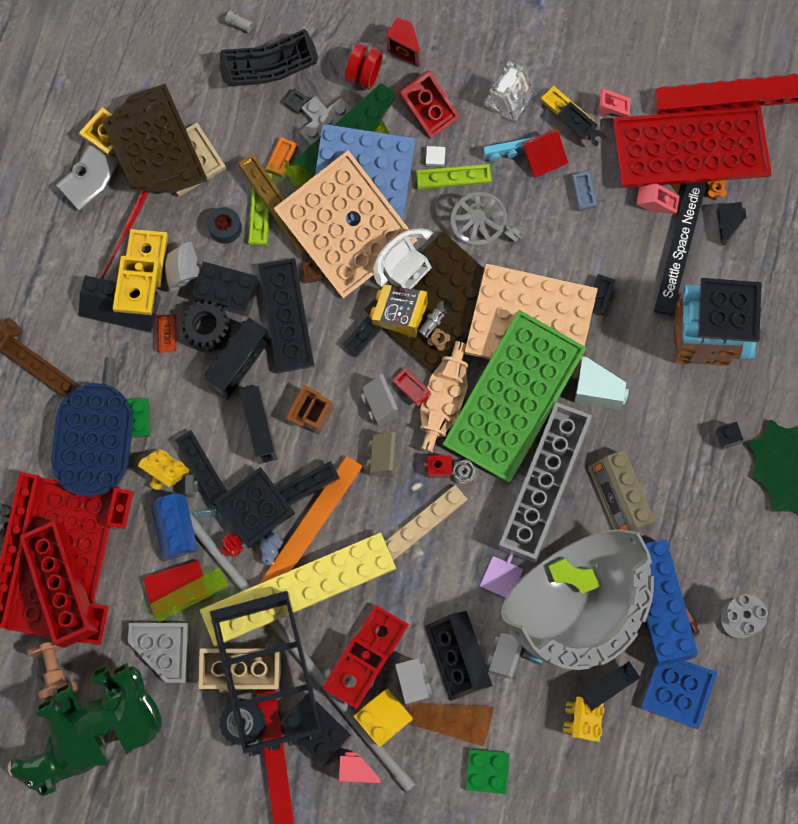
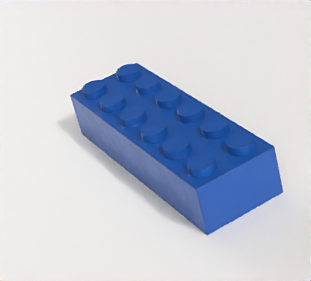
M667 539L646 543L645 545L652 561L650 568L651 575L654 576V592L645 626L656 667L694 659L698 652Z

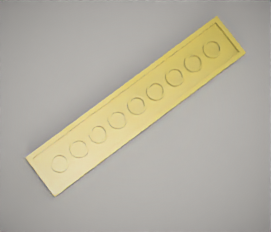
M378 533L202 608L200 612L213 645L216 647L218 645L210 611L288 591L295 613L396 570V566L382 534ZM287 605L221 622L220 627L224 643L288 616Z

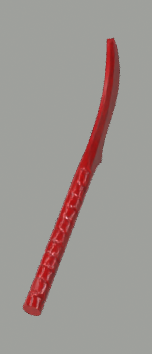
M141 191L125 223L119 242L100 279H103L150 191Z

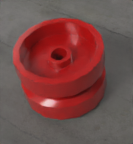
M357 43L351 52L346 66L345 82L355 85L359 81L360 87L371 90L381 68L383 52L374 48L368 52V46Z

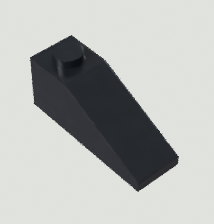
M628 661L580 695L590 710L593 711L641 677L630 661Z

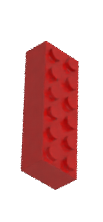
M52 521L21 535L22 546L53 644L65 648L99 633L65 526L59 522Z

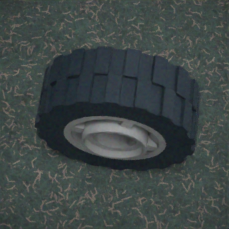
M230 704L221 713L219 727L227 741H230L232 744L241 745L232 704ZM257 704L240 708L242 718L246 722L244 727L248 744L256 742L265 731V714Z

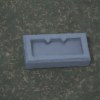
M590 171L572 174L571 178L578 210L583 211L597 208L598 205Z

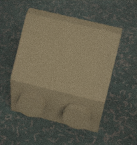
M396 432L374 434L373 440H369V451L372 452V456L367 461V470H370L371 476L394 478L397 447Z

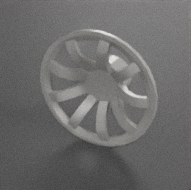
M474 192L462 197L455 204L450 220L452 229L459 239L468 244L483 245L494 241L501 235L506 226L507 214L503 203L497 197L485 192ZM475 197V203L471 206L465 203L466 200ZM480 197L491 199L485 206L480 203ZM495 202L501 209L498 212L488 211ZM460 205L468 211L467 214L456 215ZM502 216L501 225L494 223L489 217ZM455 220H467L461 228L457 229ZM485 224L496 229L497 232L490 237ZM472 225V233L469 239L461 233ZM478 227L481 228L485 239L475 240Z

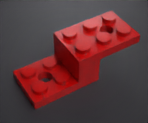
M375 604L357 636H353L323 689L358 709L376 677L380 676L408 629L409 624ZM381 626L388 629V634L385 637L377 635V629ZM347 676L355 677L356 684L353 687L345 685V678Z

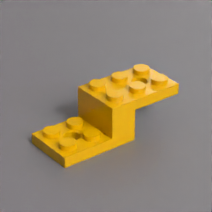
M130 229L126 256H121L113 305L114 312L152 315L156 287H161L168 241L167 232ZM144 246L152 247L149 253H143L142 248ZM134 290L140 291V295L137 298H131L130 294Z

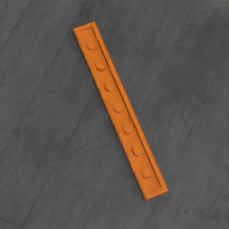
M346 456L337 469L341 479L324 488L274 561V565L269 568L259 584L295 568L362 470L363 466Z

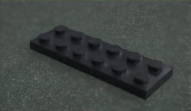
M291 258L258 264L277 374L315 367L296 259Z

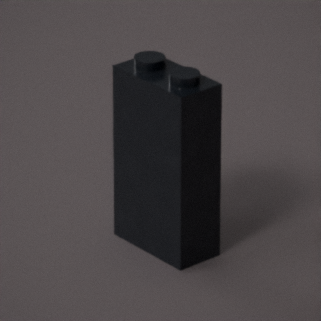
M245 386L243 390H240L255 457L259 464L278 460L263 394L259 386Z

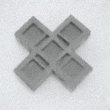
M315 96L301 107L302 111L312 122L299 133L311 146L321 137L323 124L334 125L352 108L342 98L338 99L329 108H326Z

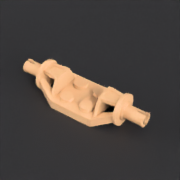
M458 341L455 342L451 357L444 356L442 358L443 362L431 375L427 388L432 394L422 403L420 409L422 422L420 430L426 433L421 450L426 452L427 449L428 453H433L437 437H445L446 433L453 427L460 414L468 389L466 374L468 364L462 361L466 344L462 343L459 350L460 342Z

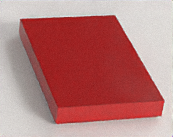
M199 560L143 578L154 616L210 598Z

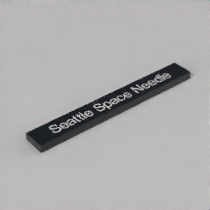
M707 182L687 183L654 312L673 315Z

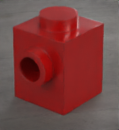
M451 455L428 456V461H424L425 473L429 474V478H452Z

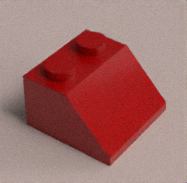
M397 17L386 34L387 51L419 67L421 64L420 48L414 27L408 20Z

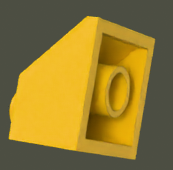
M389 688L354 715V718L378 747L386 744L414 719Z

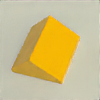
M102 107L79 132V135L109 155L113 154L114 150L103 127V121L112 114Z

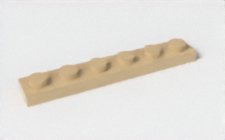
M456 485L385 541L393 561L468 501Z

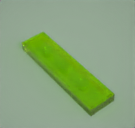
M218 568L153 602L150 606L157 621L161 622L228 587L229 584L221 569Z

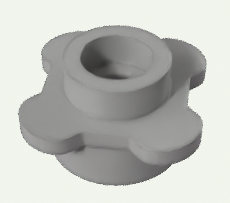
M506 225L507 230L504 233L515 242L519 238H523L519 235L521 233L520 230L513 225L510 228Z

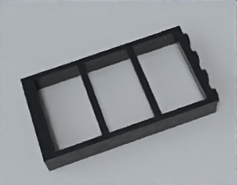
M284 591L210 611L243 754L249 753V757L261 754L260 750L268 748L269 751L281 749L280 745L288 743L289 746L300 744V739L308 738V741L319 739V734L324 732L289 592ZM287 605L295 637L294 642L228 659L220 627L221 622ZM293 648L298 649L306 684L238 702L230 665ZM308 690L317 728L253 745L248 744L240 708Z

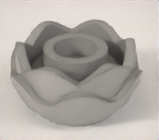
M469 460L457 461L454 464L452 476L457 482L466 484L475 478L476 467Z

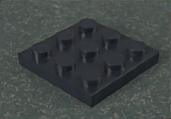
M701 278L697 338L759 342L762 282Z
M261 467L214 501L247 548H251L295 514L294 510Z

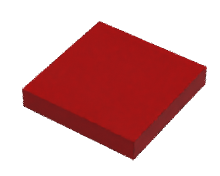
M557 129L522 143L534 178L569 164Z

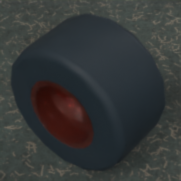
M220 207L210 213L207 219V228L211 237L216 242L229 244L234 242L241 234L242 224L238 214L233 209Z

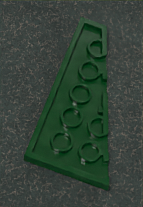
M380 83L333 126L376 132L398 93ZM321 137L293 161L314 175L316 173Z

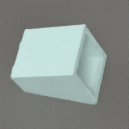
M582 357L574 403L620 410L621 406L625 405L629 389H625V381L591 359Z

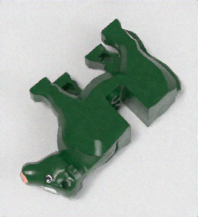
M128 663L111 671L108 665L90 673L92 682L101 685L104 688L105 694L102 699L91 700L85 705L78 703L71 682L54 689L53 697L61 703L62 708L55 704L53 698L35 706L36 715L45 718L50 727L51 735L45 746L44 754L28 758L16 757L11 759L8 764L10 776L21 780L29 789L37 791L39 795L45 796L55 792L56 784L59 781L83 774L96 766L108 764L106 747L99 735L106 734L111 728L114 729L126 755L155 739L156 734L160 732L162 727V717L157 705L144 689L142 675L134 666L129 667Z

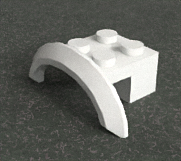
M422 228L411 229L399 234L386 244L374 264L376 282L382 287L389 279L390 283L394 286L412 289L432 267L428 259L415 250L410 239L424 238L427 240L433 232Z

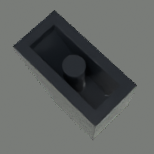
M742 202L719 204L716 212L721 246L727 244L741 227L744 219H746V209L742 208Z

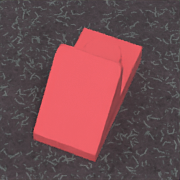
M603 88L600 89V114L602 117L610 113L621 117L630 116V98Z

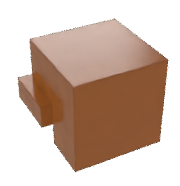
M303 385L286 416V420L320 435L334 409L332 401L322 397L320 392Z

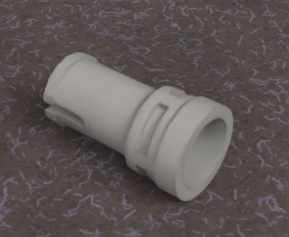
M230 10L226 15V24L233 27L236 26L247 33L252 29L253 22L240 17L233 10Z

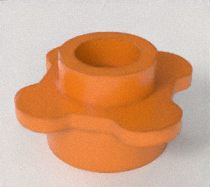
M725 180L708 182V195L710 197H725L727 194L725 190L727 182Z

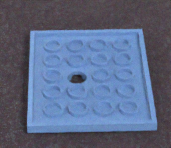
M323 124L315 175L349 150L399 217L404 220L416 138ZM351 211L347 214L346 221L350 226H357L361 221V216L358 212Z

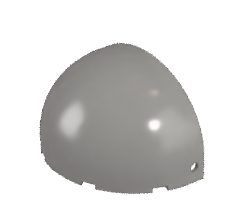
M615 529L587 536L558 550L531 569L509 592L501 610L502 618L515 639L538 659L548 664L571 670L590 669V667L606 664L620 655L638 635L637 631L640 625L646 621L654 592V576L651 575L650 568L652 561L639 532ZM566 557L569 563L576 568L586 569L592 567L600 587L581 594L579 589L570 583L556 584L548 565Z

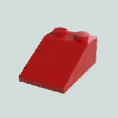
M431 71L423 72L396 92L429 138L434 137L460 118Z

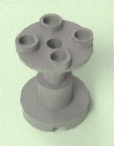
M743 594L727 603L721 610L720 622L722 630L734 639L751 637L765 626L768 610L765 608L764 603L753 595Z

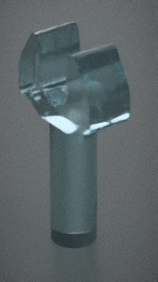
M218 507L195 511V518L216 516L220 522L227 521Z

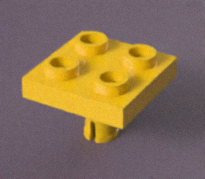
M160 449L143 458L138 465L153 476L149 484L156 490H160L163 483L171 487L183 479L185 475H188L190 471L182 462L175 460L166 451Z

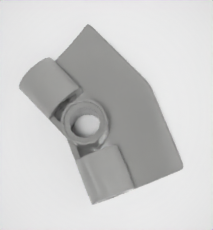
M88 145L79 163L75 164L72 171L58 182L56 186L78 210H81L106 188L119 162L113 156ZM86 171L83 176H79L80 172Z

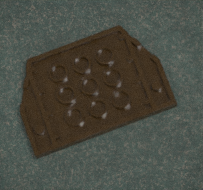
M166 84L130 95L123 105L114 110L113 114L103 121V127L130 189L175 193L207 182V176Z

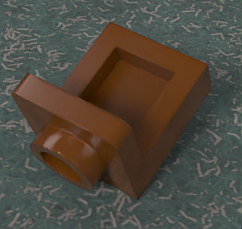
M11 318L0 321V348H3L9 339L20 336L23 331Z

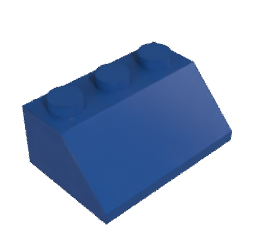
M174 493L157 499L151 505L163 562L197 552L198 549L186 495Z

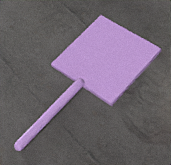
M510 553L507 562L493 556L480 587L506 598L518 583L523 572L522 568L510 564L513 554Z

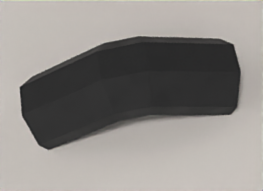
M302 29L265 46L222 49L220 52L219 69L223 82L228 86L265 84L284 79L317 64L318 55L308 32Z

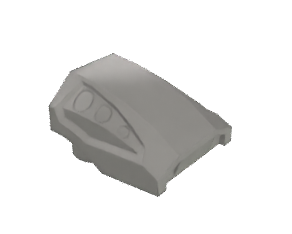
M187 242L177 247L165 256L164 264L168 292H174L178 287H184L189 280L198 278L200 270L196 265L197 256L192 242Z

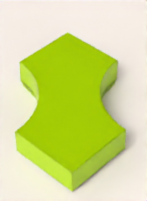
M566 557L548 565L556 584L570 583L576 586L581 594L600 587L592 567L586 569L576 568L569 563Z

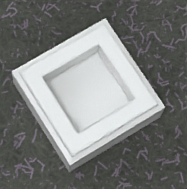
M427 146L426 166L444 167L445 147Z

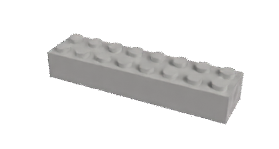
M557 402L555 403L500 541V550L534 563L537 562L592 422V415Z

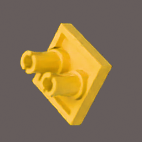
M576 697V702L568 701L566 706L573 708H565L567 714H574V722L566 721L564 723V726L571 727L570 729L563 728L564 733L572 734L573 738L600 742L604 703L591 711L582 697Z

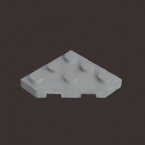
M129 623L128 643L155 670L164 682L186 683L189 624Z

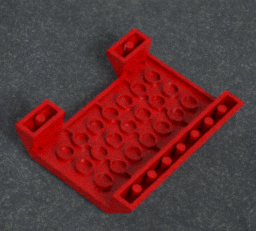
M19 473L0 557V629L51 638L20 536L52 521H56L65 526L99 633L78 643L102 645L110 606L95 604L110 530L126 529L134 491L114 488V490L102 496L81 497L66 490L58 480L42 478L36 474Z

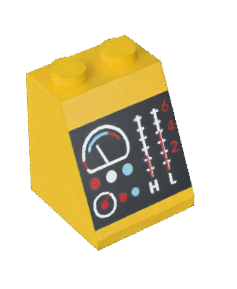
M384 284L382 290L379 289L377 292L376 300L378 303L376 307L372 308L370 313L372 324L416 338L428 303L427 292Z

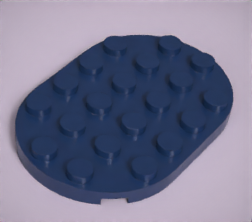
M101 383L82 385L65 397L58 408L51 466L56 479L72 494L81 497L102 496L116 488L127 473L134 417L129 402L120 391Z

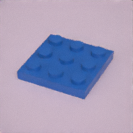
M680 661L658 667L655 664L641 709L699 729L717 672L688 661Z

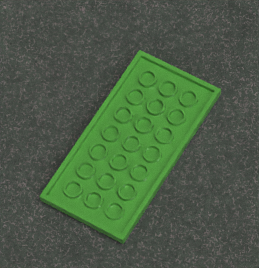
M518 310L443 445L504 480L511 482L587 347L525 312Z

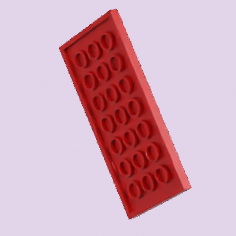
M761 107L613 118L621 188L641 187L652 184L672 185L771 177L772 172Z

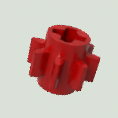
M229 534L220 542L223 545L220 550L226 557L231 555L234 558L244 550L241 546L244 542L238 534L235 537L233 534Z

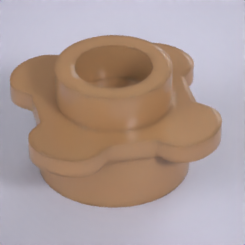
M438 328L434 329L431 338L428 339V344L434 345L438 350L442 351L445 349L446 342L450 341V335L445 334Z

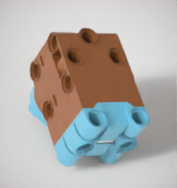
M685 285L676 305L673 330L675 363L726 366L730 365L733 359H754L756 342L697 338L700 285Z

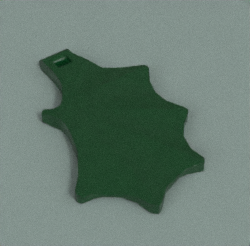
M769 420L766 430L761 437L747 444L756 461L752 478L763 485L768 492L772 512H793L798 514V428H784L773 420Z

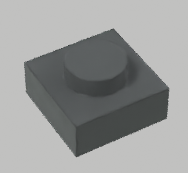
M185 475V495L187 497H195L196 492L199 491V481L196 480L194 475Z

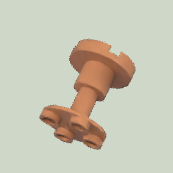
M51 642L39 645L40 649L33 648L27 650L28 657L43 656L47 671L43 675L46 689L37 693L40 701L54 699L53 690L66 684L64 672L62 669H58L55 652L65 648L52 645ZM71 682L73 692H77V682Z

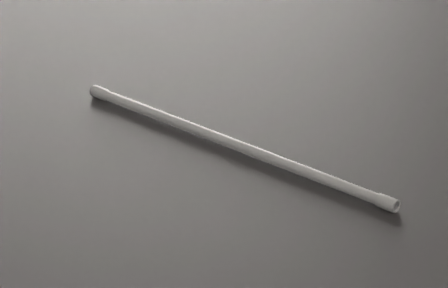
M190 513L196 537L241 591L251 588ZM279 620L269 624L285 644L295 641ZM290 649L291 652L300 661L298 649ZM304 652L310 675L323 689L327 678ZM324 690L395 776V779L406 792L413 788L416 784L400 768L383 746L378 747L354 718L356 713L346 702Z

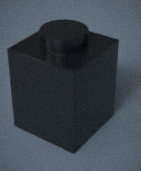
M737 422L720 426L715 431L721 450L739 445L744 440Z

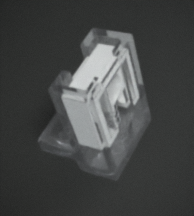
M508 61L503 69L505 76L501 75L499 80L493 84L483 106L500 114L502 119L517 124L533 100L535 92L525 67Z

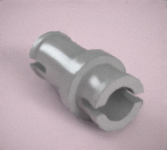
M434 308L433 312L427 315V320L418 332L425 338H428L434 328L440 325V320L444 317V314Z

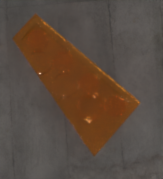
M412 704L410 715L413 717V720L408 725L484 747L494 707Z

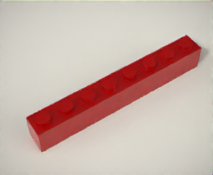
M789 74L784 77L774 75L764 79L755 77L744 81L742 79H735L732 82L716 81L713 84L697 83L693 86L682 84L672 88L663 86L655 90L654 103L656 114L798 103V74Z

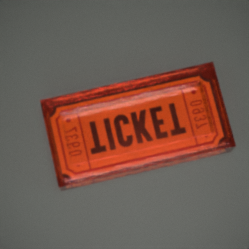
M176 314L157 315L158 353L177 352Z

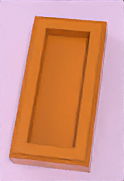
M280 137L265 170L283 178L297 148V143Z

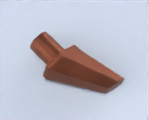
M685 606L693 636H696L700 633L697 628L698 623Z

